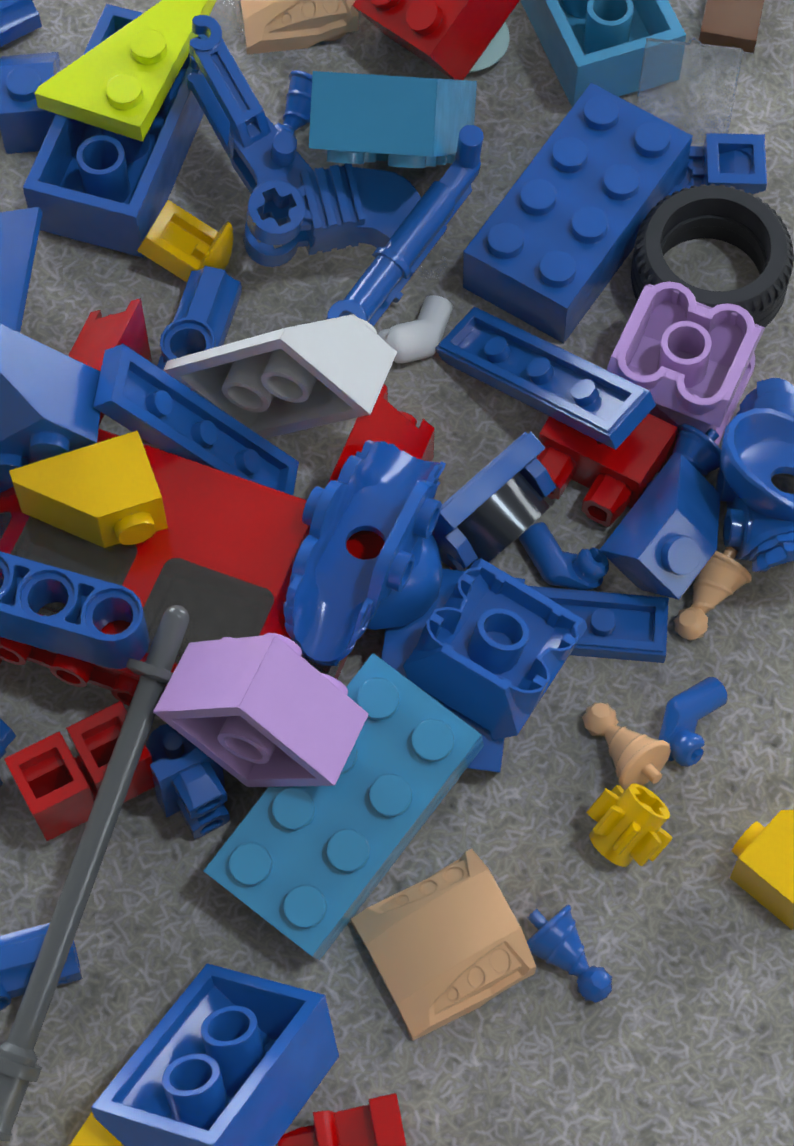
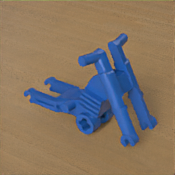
M194 16L192 19V32L196 35H206L208 38L202 40L195 37L190 40L189 65L192 69H200L203 74H197L196 72L188 74L187 88L193 92L228 155L234 170L251 194L248 202L247 221L245 223L243 239L247 254L260 265L277 267L290 261L296 254L298 247L306 246L308 255L317 254L318 251L323 253L329 252L334 248L339 250L349 245L351 247L358 246L359 243L375 246L377 249L372 254L375 259L346 297L330 307L326 318L327 320L354 314L374 327L391 303H397L404 294L401 293V290L447 230L446 225L472 192L471 183L478 176L481 166L480 155L484 138L482 130L475 125H467L460 130L455 161L439 181H434L422 197L406 178L395 172L352 167V164L344 163L343 166L337 164L331 165L327 169L321 167L313 170L296 151L297 139L294 134L289 131H279L265 115L262 106L222 39L220 24L211 16ZM273 245H276V246H277V245H282V246H280V247H278V248H274Z

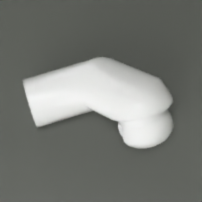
M427 296L424 299L417 320L396 324L390 329L381 330L377 335L397 351L394 359L396 363H408L429 358L436 353L435 348L442 341L453 306L451 302L441 296Z

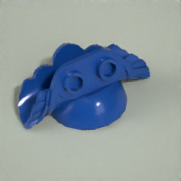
M769 378L757 382V388L744 398L737 415L726 426L722 439L716 490L721 494L720 501L727 504V512L723 524V541L725 547H733L738 551L735 557L737 560H749L752 562V572H766L771 567L794 561V494L779 490L771 481V477L776 474L785 473L794 476V386L781 378Z
M367 440L362 452L357 451L356 456H349L343 465L338 480H331L325 488L316 486L311 491L302 515V523L310 526L309 535L301 544L296 555L284 603L286 631L291 639L301 648L306 658L320 665L337 666L339 661L352 651L356 640L363 635L366 629L379 630L405 626L423 616L436 601L440 592L443 571L438 544L432 532L437 524L442 503L434 498L440 484L438 478L445 468V462L424 461L411 456L405 451L399 450L394 444H388L385 441ZM359 531H372L377 533L385 544L377 557L362 560L348 552L346 548L348 539Z

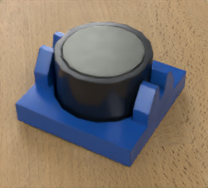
M525 431L442 504L432 535L438 544L441 561L452 570L463 571L480 558L489 563L550 508L544 498L556 486L547 469L536 458L545 447L531 431L528 434Z

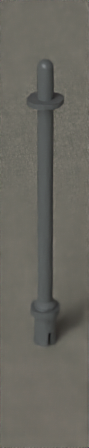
M172 605L164 611L146 662L128 658L126 667L132 673L140 675L8 1040L0 1044V1141H10L11 1131L29 1082H37L42 1067L36 1064L38 1058L34 1048L156 714L153 711L173 675L171 671L190 619L188 611L181 605Z

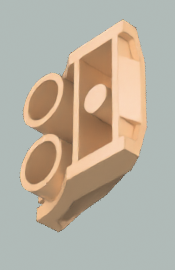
M241 0L247 55L305 49L321 41H335L342 38L348 32L359 31L358 11L352 6L356 0Z
M472 848L465 851L460 859L441 869L431 877L366 908L351 918V924L369 952L398 1008L412 1041L478 1009L503 991L534 975L536 971V964L521 926L489 868Z

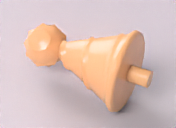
M726 547L723 554L716 551L695 578L692 585V605L689 608L679 610L674 620V630L682 638L689 641L702 638L708 628V617L705 614L715 609L716 605L728 596L733 595L744 584L752 581L750 572L734 560L738 553L736 549Z
M595 702L592 706L587 707L586 712L582 716L584 728L592 736L605 737L609 747V755L613 759L616 775L619 778V785L626 790L632 783L643 786L649 781L653 784L659 782L662 778L660 771L667 763L671 753L670 744L664 740H656L648 737L646 734L634 732L625 726H618L616 711L608 703Z

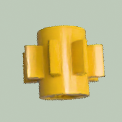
M632 783L626 790L620 785H616L611 791L605 788L586 812L592 819L598 822L589 833L591 843L602 856L621 867H627L633 860L640 866H643L648 860L653 862L673 839L668 832L661 828L670 817L667 806L656 794L640 784Z

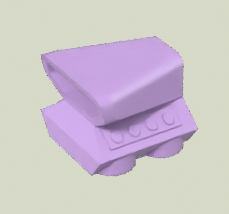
M669 281L655 286L648 284L645 285L611 355L607 371L649 390L656 403V406L649 414L676 426V435L678 434V426L681 424L691 425L704 434L709 428H712L719 434V437L715 440V443L719 445L725 428L729 424L755 366L754 351L765 327L754 324L750 313L739 305L726 303L712 308L696 302L695 296L690 289L680 283Z

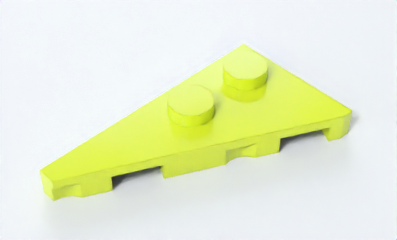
M217 0L160 1L38 86L35 92L38 108L143 142L189 55L190 40L198 37V35L192 32L193 17L198 15L209 16Z

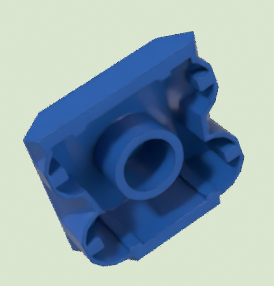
M480 558L475 560L472 566L466 569L458 579L455 589L442 608L435 609L427 619L418 644L404 663L403 668L408 680L429 695L489 730L493 740L517 736L584 634L587 625L583 618Z

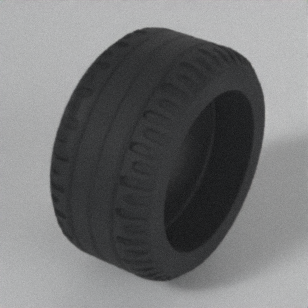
M702 184L699 187L694 185L690 189L683 188L681 191H675L672 195H668L663 200H660L650 210L640 225L631 265V284L634 296L638 301L645 285L651 284L655 286L662 282H676L689 288L694 294L696 302L712 308L726 303L739 305L750 313L754 324L766 328L779 312L786 296L794 264L792 240L782 218L777 215L774 209L770 208L769 204L763 203L759 197L755 198L752 193H746L742 189L737 190L732 186H716L715 184H710V186ZM701 238L717 239L730 243L747 254L756 265L760 276L750 284L735 290H704L680 279L669 268L663 256L671 248L688 240Z

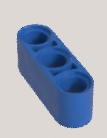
M0 551V637L113 669L127 668L128 658L140 661L148 650L150 638L141 600L132 590L121 585ZM53 602L66 604L64 609L55 615L42 616L37 614L40 608L46 604ZM116 620L131 623L122 633L111 635L101 632L105 625Z

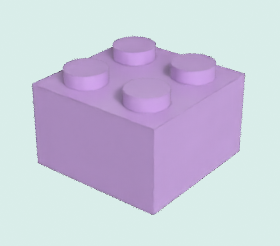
M266 633L264 636L223 637L221 640L190 642L153 713L247 787L335 786L369 715L347 696L348 689L342 682L332 676L320 673L301 657L302 650L295 642L276 633Z

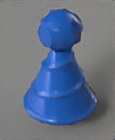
M300 70L291 71L289 74L290 83L286 96L285 113L282 117L283 124L278 122L274 125L279 131H289L295 137L294 131L310 123L312 75Z
M681 424L678 426L676 443L669 459L674 453L682 454L702 476L707 475L709 472L720 468L721 449L715 443L719 434L712 428H709L704 434L691 425ZM650 481V482L647 484L646 488L644 489V492H645V490L648 488V486L652 483V481Z
M568 904L563 907L549 921L538 909L534 910L527 917L537 929L526 940L531 954L544 960L546 963L567 971L569 975L577 976V992L583 996L585 1001L596 1003L607 998L613 987L612 976L607 973L604 967H596L594 965L589 967L584 952V945L581 943L575 926L576 921L571 914V905Z

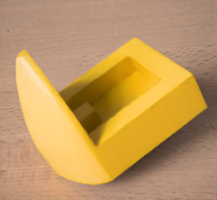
M167 200L137 251L187 283L191 271L201 270L204 266L225 269L232 254L233 227L227 221L218 232L172 201Z

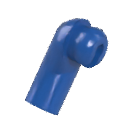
M544 522L531 525L519 536V541L542 579L549 585L590 591L602 584L603 577L609 571L607 557L597 548L592 547L590 550L581 549L578 554L562 551Z
M707 677L668 701L658 740H664L670 744L671 753L668 761L675 760L680 766L689 767L696 764L703 756L704 751L701 747L705 745L704 739L698 733H695L698 720L724 706L728 700L726 689L717 678Z

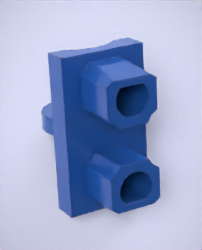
M169 724L160 725L150 734L146 741V747L152 757L150 768L158 803L166 817L180 811L194 839L200 838L230 821L229 812L224 805V802L227 801V793L224 789L223 767Z

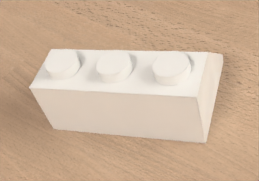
M352 314L279 329L169 360L163 371L265 439L370 415L397 351L377 335L376 329L370 323Z

